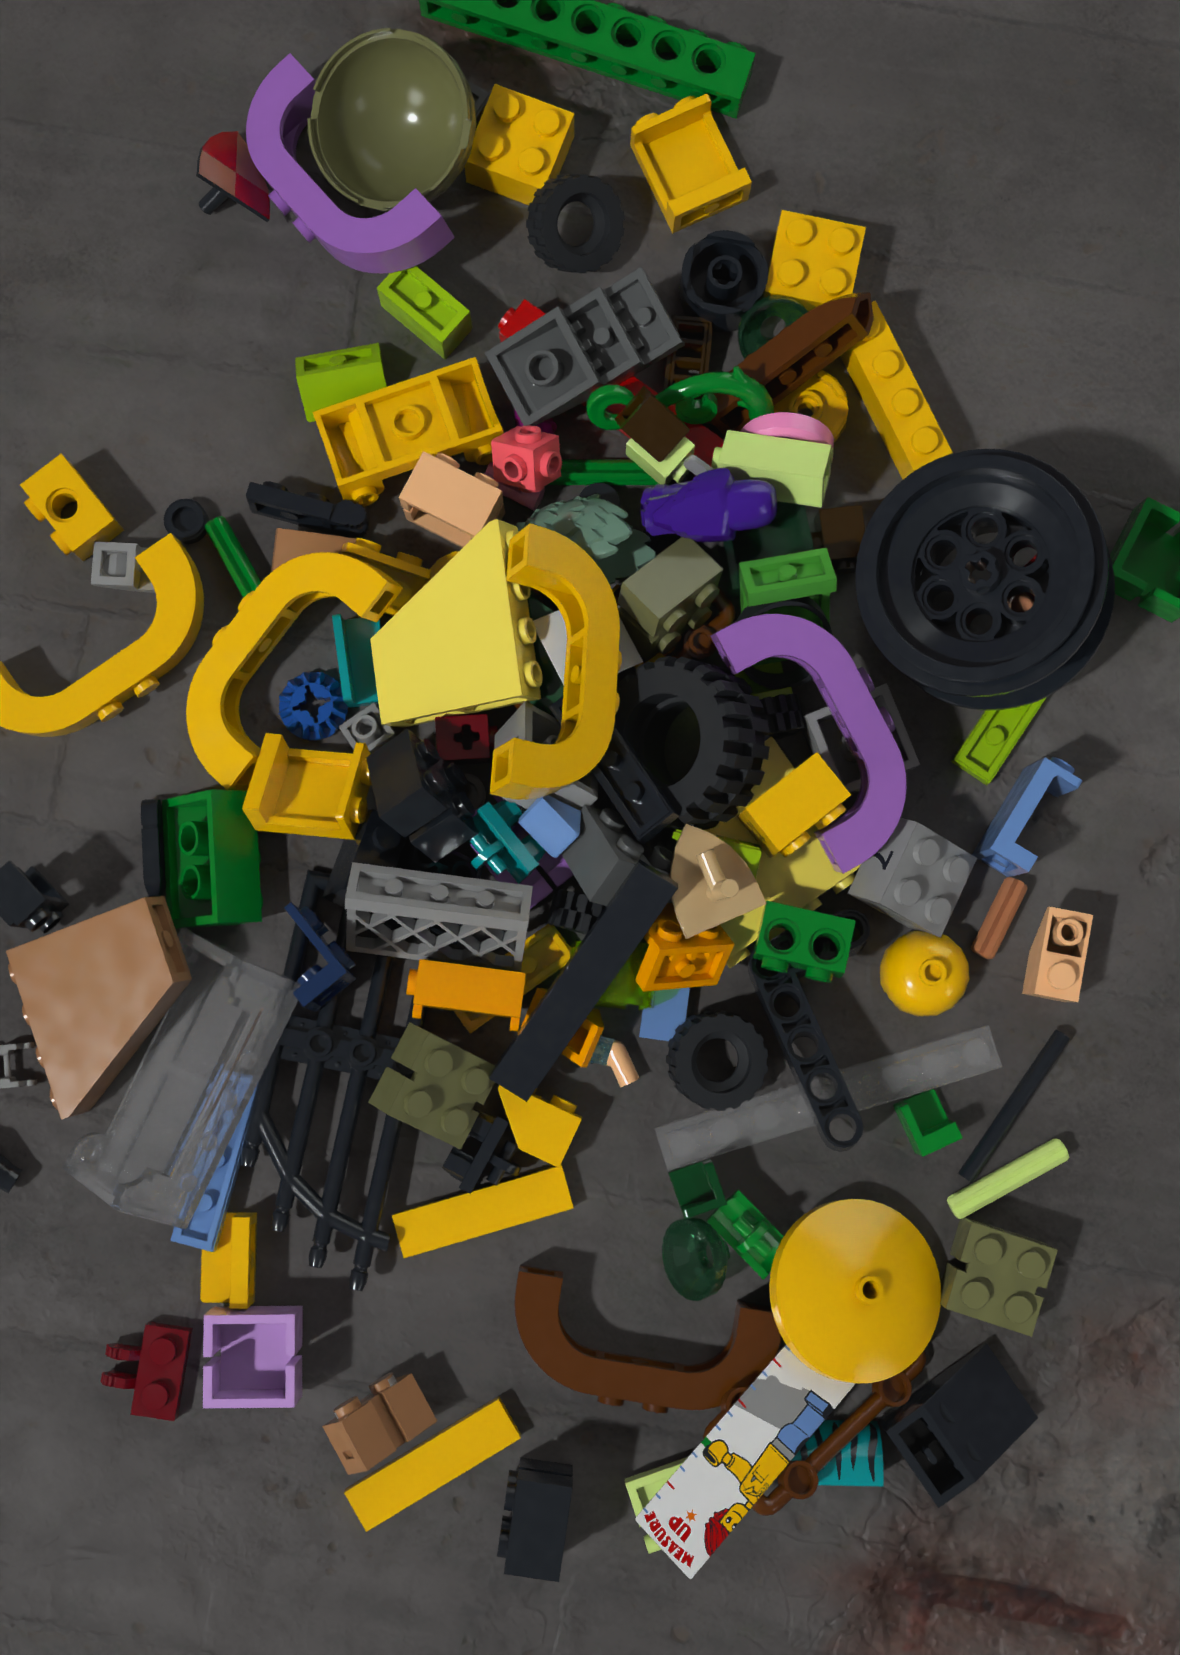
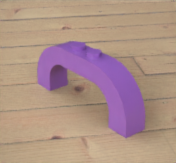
M289 53L262 81L252 99L247 116L246 140L248 150L256 168L273 189L268 197L284 216L290 211L293 212L297 219L292 224L309 243L316 238L336 260L352 269L367 273H393L412 268L434 256L455 237L440 213L416 188L388 212L372 218H356L341 211L297 163L296 145L302 130L308 123V118H311L315 94L313 87L316 81Z
M785 614L752 616L712 634L710 637L731 675L737 674L765 658L773 657L794 661L811 675L856 759L861 778L859 794L850 810L839 819L814 833L834 871L844 874L868 860L881 849L894 832L903 812L907 787L903 758L891 733L896 730L894 722L883 706L878 709L871 695V692L875 690L874 684L867 671L863 667L857 669L847 650L832 634L817 624L796 616Z

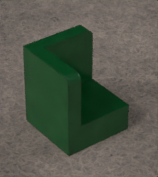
M709 1157L668 1171L685 1219L727 1205L715 1167Z

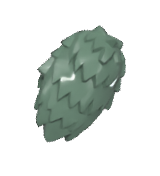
M594 494L587 498L576 496L567 502L561 500L551 503L541 509H536L532 516L527 518L526 522H517L515 525L518 531H521L531 523L553 530L569 538L585 550L596 562L610 585L616 583L615 580L629 578L657 556V553L647 546L651 542L650 537L639 530L633 529V526L623 520L628 516V513L615 504L600 499L601 495Z

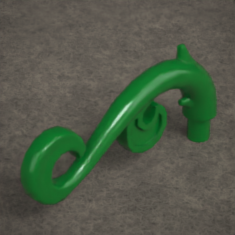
M735 366L733 372H708L688 377L672 384L655 395L667 407L674 404L677 416L683 422L689 424H703L711 421L717 415V398L713 393L728 394L741 399L738 400L737 404L748 410L750 420L774 413L773 401L765 386L746 375L739 366ZM607 384L597 388L590 394L587 400L586 412L590 421L605 430L621 429L614 420L619 414L609 413L606 411V408L612 404L627 405L633 399L634 394L627 388L617 384ZM703 395L701 399L694 400V398Z

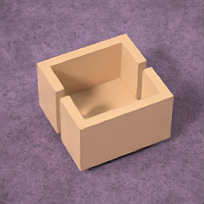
M423 451L399 496L406 520L463 548L489 521L502 520L505 514L502 491L498 489L499 484L489 476L479 472L472 476L460 470V464L453 458L439 452L434 457Z

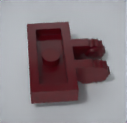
M148 1322L145 1324L142 1347L119 1343L107 1344L105 1352L107 1357L115 1360H139L137 1374L111 1370L102 1372L101 1376L102 1385L120 1389H134L130 1415L175 1421L178 1418L193 1328Z

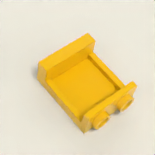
M708 94L697 98L695 96L685 97L666 112L659 115L657 113H650L643 116L631 128L630 146L672 234L745 202L749 198L752 181L745 167L738 170L711 114L712 101Z
M265 733L242 809L256 831L355 840L359 824H363L367 816L366 798L372 782L366 757L371 755L366 743L356 742L353 754L292 749L288 747L282 734Z

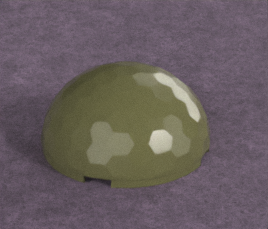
M382 28L372 30L344 44L332 55L321 70L313 87L315 94L311 118H308V135L311 150L319 169L336 190L360 206L389 211L415 188L428 202H431L451 186L464 169L471 154L476 130V109L470 85L455 59L438 43L422 34L402 29Z

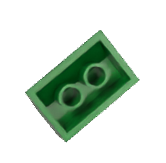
M210 789L162 800L166 902L175 929L262 922L263 897L260 890L259 865L261 855L258 849V833L242 809L247 791Z

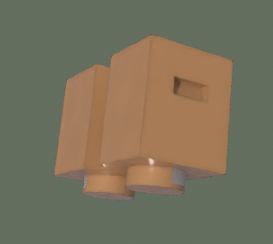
M391 1372L377 1379L368 1386L372 1393L360 1401L355 1396L343 1402L333 1410L336 1417L322 1426L348 1475L370 1470L394 1453L399 1446L411 1441L437 1422L412 1373L395 1378Z

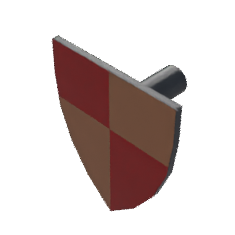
M238 131L220 132L211 136L200 149L196 176L213 188L199 201V207L204 213L211 215L229 197L268 222L270 220L269 190L264 177L251 159L246 142Z

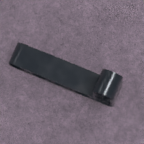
M853 909L842 910L832 914L833 916L856 920L855 927L860 931L861 937L857 941L851 942L848 958L862 951L870 933L869 921L865 915ZM790 933L770 941V944L778 950H787L792 947L793 943ZM818 938L814 940V943L819 946L821 951L818 958L822 960H832L835 958L836 947L830 939ZM753 951L750 955L748 969L750 980L821 1139L833 1151H848L860 1140L863 1135L864 1126L798 980L805 976L806 970L789 966L787 973L779 972L775 976H764L756 968L759 959L753 958ZM782 997H790L798 1004L799 1011L791 1017L781 1016L774 1008L776 1000ZM799 1037H808L816 1044L817 1052L809 1058L800 1057L794 1052L792 1043ZM819 1077L828 1078L835 1086V1095L829 1099H819L811 1091V1082ZM837 1118L848 1120L854 1129L853 1137L848 1141L835 1139L830 1133V1122Z

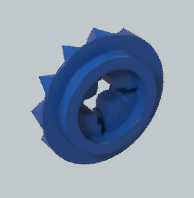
M303 672L294 679L288 680L286 687L279 695V715L284 725L291 733L302 739H325L339 730L338 726L343 724L346 719L348 706L343 701L341 685L337 680L323 672ZM308 689H310L317 700H331L318 708L317 723L309 711L295 710L307 703Z

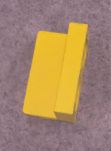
M227 1212L217 1250L210 1252L202 1249L200 1292L202 1302L229 1303V1309H248L255 1302L257 1212Z

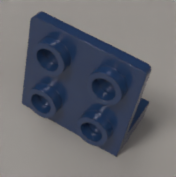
M290 902L284 909L328 962L324 968L317 964L300 976L297 980L300 987L293 992L303 1007L316 1012L357 979L350 971L356 964L335 940L329 944L324 939L323 935L329 930L313 910H310L307 905L299 909Z

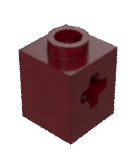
M488 714L435 717L437 751L448 764L453 762L456 765L492 763L491 752L494 750L495 734L498 732V725L490 726ZM471 730L475 738H480L479 741L472 742V749L464 750L462 743L457 742V739L464 738V731Z

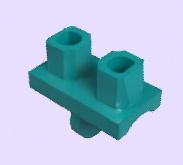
M503 800L492 806L490 802H487L477 810L478 813L473 817L478 834L470 842L479 852V855L471 861V864L476 870L488 864L497 876L507 869L519 884L539 865L538 861L546 851L530 834L520 841L511 830V827L519 822V817L522 815L516 803Z

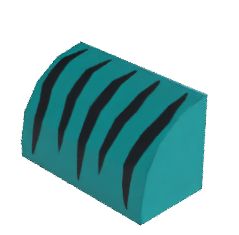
M825 1420L791 1461H804L845 1420ZM871 1421L817 1474L818 1485L884 1487L882 1440L877 1421Z

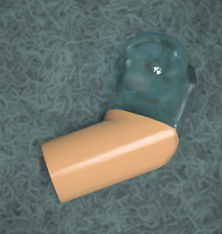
M600 1036L589 1064L597 1063L611 1067L620 1087L640 1079L625 1045L621 1041Z

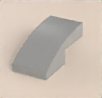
M95 541L91 585L155 593L150 579L135 559L137 555L147 548L140 547L137 543Z

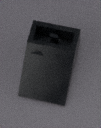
M371 809L367 811L364 823L359 824L355 840H343L322 898L345 908V896L352 862L480 879L483 867L476 870L471 864L473 859L456 850H453L436 863L410 843L409 836L406 838L401 836L379 818L378 811ZM392 918L383 922L396 927H402ZM437 924L427 928L435 936L446 932Z
M985 1342L913 1393L904 1405L893 1407L877 1420L934 1503L940 1508L975 1483L1038 1417Z

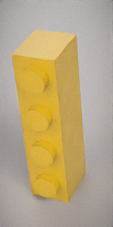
M875 300L872 302L874 320L869 335L840 357L903 480L920 467L953 452Z

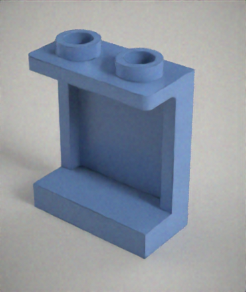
M1044 757L1025 767L972 855L1007 877L1029 872L1038 856L1015 842L1046 791L1055 797H1059L1079 788L1082 779L1073 774L1075 769L1067 762L1056 757H1051L1050 760Z

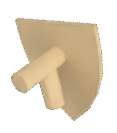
M685 824L674 848L670 879L678 883V889L671 899L685 939H688L766 905V902L747 863L730 845L710 832Z

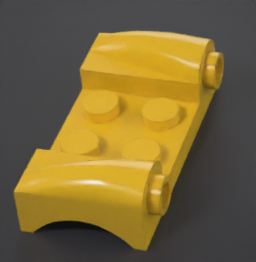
M476 357L312 412L343 500L353 501L354 504L358 502L362 506H368L377 501L378 495L385 488L383 479L414 469L423 451L434 457L438 452L449 457L463 452L468 462L487 465L493 462L491 440L504 433L491 403Z

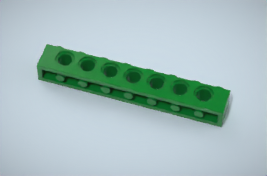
M419 0L422 17L677 100H682L688 96H695L697 98L708 94L712 101L711 111L735 119L739 113L756 53L748 51L746 47L739 43H724L708 38L706 34L696 29L684 30L668 25L666 21L656 16L644 17L628 12L625 7L616 3L604 4L594 0ZM507 1H511L517 4L512 8H504L500 6L502 3ZM545 14H551L557 17L552 21H544L540 19V17ZM584 27H591L597 31L592 34H584L579 30ZM623 40H631L634 41L636 45L633 47H624L620 45L619 42ZM662 53H671L675 55L677 58L673 60H664L660 58L659 55ZM707 65L713 67L716 72L704 73L698 68Z

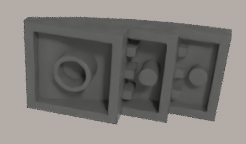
M639 267L605 290L599 286L563 310L557 306L491 348L485 354L523 425L536 426L587 401L590 394L597 388L607 384L618 385L685 346V343L645 270Z

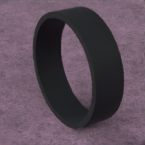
M810 597L747 606L737 619L738 622L752 616L762 615L771 609L781 606H798L816 614L822 621L823 629L832 634L830 624L824 612ZM752 666L743 670L755 683L770 689L795 688L813 679L802 666L793 671L780 674L762 672Z

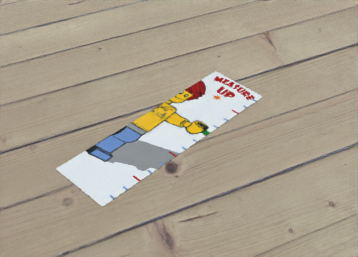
M785 1345L636 1516L635 1521L689 1579H692L856 1383L840 1382L816 1373L803 1364L789 1347Z

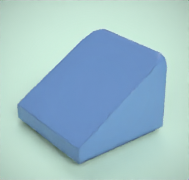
M548 795L538 798L519 817V824L548 854L557 858L579 836L581 811Z

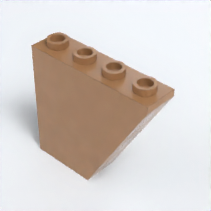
M164 896L141 898L6 951L9 960V974L12 981L18 987L23 1002V1017L31 1027L37 1045L36 1056L40 1065L45 1069L51 1087L50 1099L53 1106L58 1110L61 1120L92 1109L192 980Z

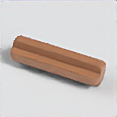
M1013 877L1004 879L971 946V950L975 954L985 959H993L1028 889L1024 882Z

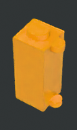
M419 959L418 969L410 968L406 990V995H414L412 1018L421 1019L423 1007L511 1018L509 1030L518 1031L526 973Z

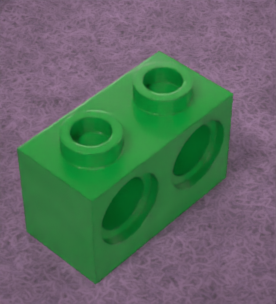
M766 901L753 958L762 960L761 967L768 970L787 973L790 966L806 970V978L831 983L833 976L840 978L845 974L856 920ZM775 928L786 929L792 936V947L787 950L774 948L769 941V932ZM818 938L830 939L836 947L835 958L832 960L818 958L813 950L814 940Z

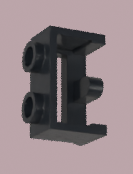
M8 861L0 868V917L11 927L27 928L31 932L40 929L43 933H47L59 924L64 917L61 911L69 905L66 899L34 866H31L24 873L12 861Z

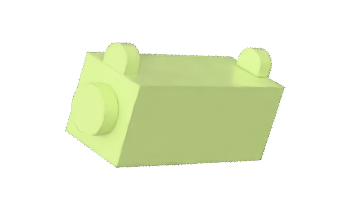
M727 430L723 446L715 447L711 467L713 469H729L734 480L758 479L772 484L776 490L777 501L822 508L830 478L834 448L830 444Z

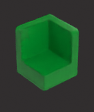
M926 1089L893 1105L914 1152L922 1157L963 1138L956 1122L948 1120L934 1089Z

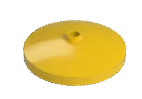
M845 1199L822 1204L805 1213L790 1227L781 1240L773 1259L769 1293L775 1323L784 1342L792 1353L816 1373L840 1382L858 1384L879 1382L891 1378L908 1368L917 1360L930 1342L938 1322L941 1307L939 1271L933 1253L920 1231L905 1216L893 1208L865 1199Z

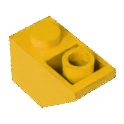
M499 1085L498 1092L518 1149L559 1168L582 1120V1116L574 1113L577 1105L557 1095H553L551 1101H548L536 1095V1090L526 1102Z

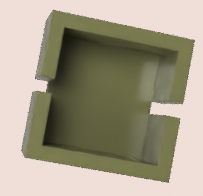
M681 537L622 582L617 602L619 604L617 606L619 617L638 653L646 661L659 652L664 655L671 651L680 641L681 634L690 627L693 630L700 628L712 614L710 607L720 591L717 586L723 569L692 539Z
M409 1022L391 1058L414 1071L411 1079L387 1066L368 1103L393 1118L461 1149L479 1115L478 1112L473 1110L475 1103L478 1102L484 1105L495 1083L489 1079L490 1072L495 1065Z
M967 1217L960 1219L950 1254L967 1264L964 1271L955 1264L947 1262L941 1281L940 1304L945 1309L1032 1337L1044 1299L1036 1293L1038 1286L1047 1288L1058 1249L1044 1242Z

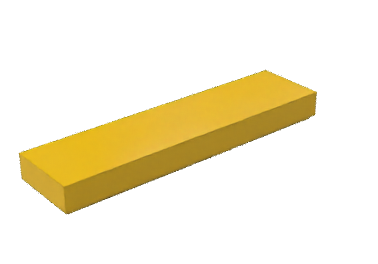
M561 1164L559 1168L554 1166L499 1182L498 1185L492 1184L472 1190L471 1194L465 1192L392 1214V1219L403 1258H407L573 1209L574 1205Z
M498 1396L347 1487L344 1494L367 1532L521 1439V1433Z

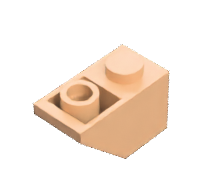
M1047 907L1029 951L1022 994L1061 1002L1079 1001L1093 915Z

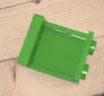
M827 548L739 563L741 613L747 606L810 597L820 606L830 623V592L837 591V578ZM781 606L763 613L796 616L811 621L823 628L821 619L810 610L802 607ZM778 657L765 658L752 666L786 661L789 659Z

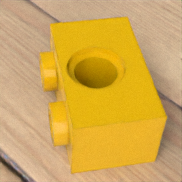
M62 453L20 484L29 496L24 501V504L40 523L45 519L49 521L55 529L50 534V537L66 556L73 552L82 561H85L93 555L95 541L110 542L124 531ZM77 502L76 513L70 518L61 519L63 507L68 503Z

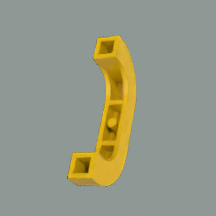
M531 523L509 540L506 581L536 589L554 602L561 612L566 625L567 644L561 729L555 743L550 745L512 738L493 750L490 794L517 800L537 799L548 796L587 775L599 763L609 746L614 730L615 715L620 703V697L617 693V675L622 663V654L619 651L620 620L616 599L611 586L600 567L579 545L558 532Z
M170 533L135 557L154 587L157 599L156 613L146 633L61 692L44 697L31 696L23 691L3 662L0 661L1 727L40 737L70 734L86 728L99 719L101 722H106L123 711L122 703L135 694L138 698L143 697L160 685L157 679L173 669L191 649L199 633L204 612V593L199 572L179 539Z
M319 552L302 555L283 563L265 577L255 591L249 592L239 603V612L230 624L222 627L215 634L212 640L213 646L199 664L188 692L186 706L188 733L193 749L207 772L226 790H248L260 748L247 736L242 727L239 716L240 698L248 681L307 606L323 598L337 597L360 617L377 623L402 591L403 587L386 573L370 564L343 554Z

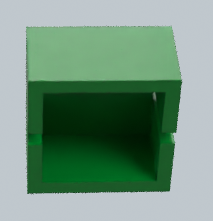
M1147 497L1132 510L1110 554L1115 577V594L1128 601L1138 596L1141 599L1137 606L1173 623L1180 618V527L1174 531L1173 535L1166 532L1180 522V513Z

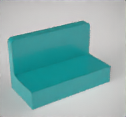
M341 614L332 615L343 701L349 708L368 706L372 703L379 704L370 639L382 628L381 619L376 623L365 618L344 620Z

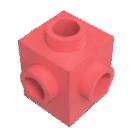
M528 425L516 426L491 440L493 474L496 482L519 487V490L525 493H535L542 491L546 485L561 477L562 457L560 455L559 435L542 432L541 428Z

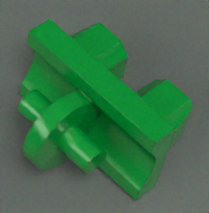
M737 1188L726 1199L727 1205L717 1208L706 1221L764 1280L771 1272L776 1250L784 1236Z

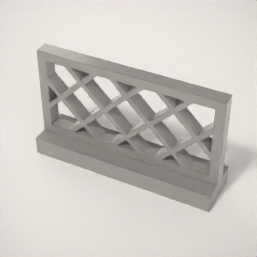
M352 862L345 896V909H347L346 951L521 972L533 886ZM392 918L402 927L392 931L383 922ZM437 924L446 932L435 936L427 928ZM370 929L379 937H360L357 934ZM482 930L491 938L480 942L471 934ZM414 935L423 943H408L404 939ZM459 941L467 948L464 950L452 949L448 945ZM503 947L514 956L498 955L492 951Z

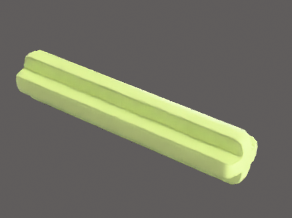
M1052 1139L950 1195L947 1198L948 1205L958 1219H963L1068 1161L1070 1158L1068 1151L1060 1139Z

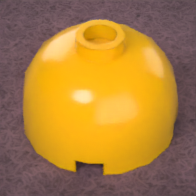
M919 930L904 934L885 950L880 964V984L884 992L887 993L888 998L899 1010L914 1016H937L952 1009L963 997L969 982V965L961 947L944 934H942L941 938Z

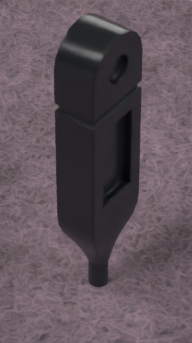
M145 799L141 801L144 885L149 897L162 896L166 884L162 803L160 799Z

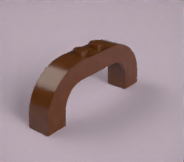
M523 1265L519 1267L515 1292V1316L520 1337L531 1358L556 1382L581 1393L598 1396L597 1401L606 1405L623 1406L625 1400L642 1403V1409L654 1413H668L669 1408L705 1410L719 1407L726 1391L731 1388L748 1387L775 1358L782 1336L775 1323L771 1306L737 1300L730 1338L725 1347L708 1361L687 1365L590 1349L576 1342L567 1333L561 1322L559 1301L563 1272Z

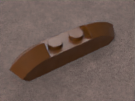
M870 292L840 296L815 307L791 325L782 329L778 335L757 351L748 355L737 366L746 375L765 386L771 395L773 405L777 404L869 335L874 320ZM713 393L717 398V415L711 421L702 425L720 438L725 439L727 430L741 431L751 420L748 416V410L737 404L738 400L741 399L728 394Z

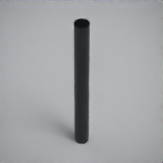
M1055 1029L959 1170L958 1174L973 1184L1070 1041L1068 1036Z

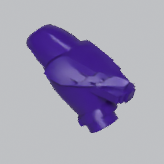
M727 468L705 471L695 476L693 480L672 485L657 484L655 487H647L641 497L642 525L650 535L676 533L679 536L698 542L734 540L737 531L766 526L774 520L777 514V494L772 484L758 479L734 480Z

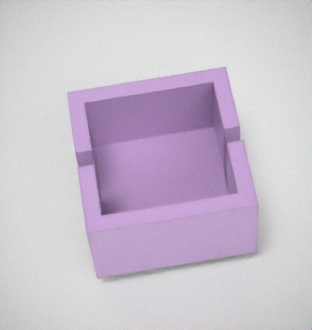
M214 1306L204 1315L203 1357L212 1358L203 1366V1408H294L302 1397V1355L296 1354L302 1347L303 1306H250L248 1309H229V1306ZM221 1349V1356H214Z

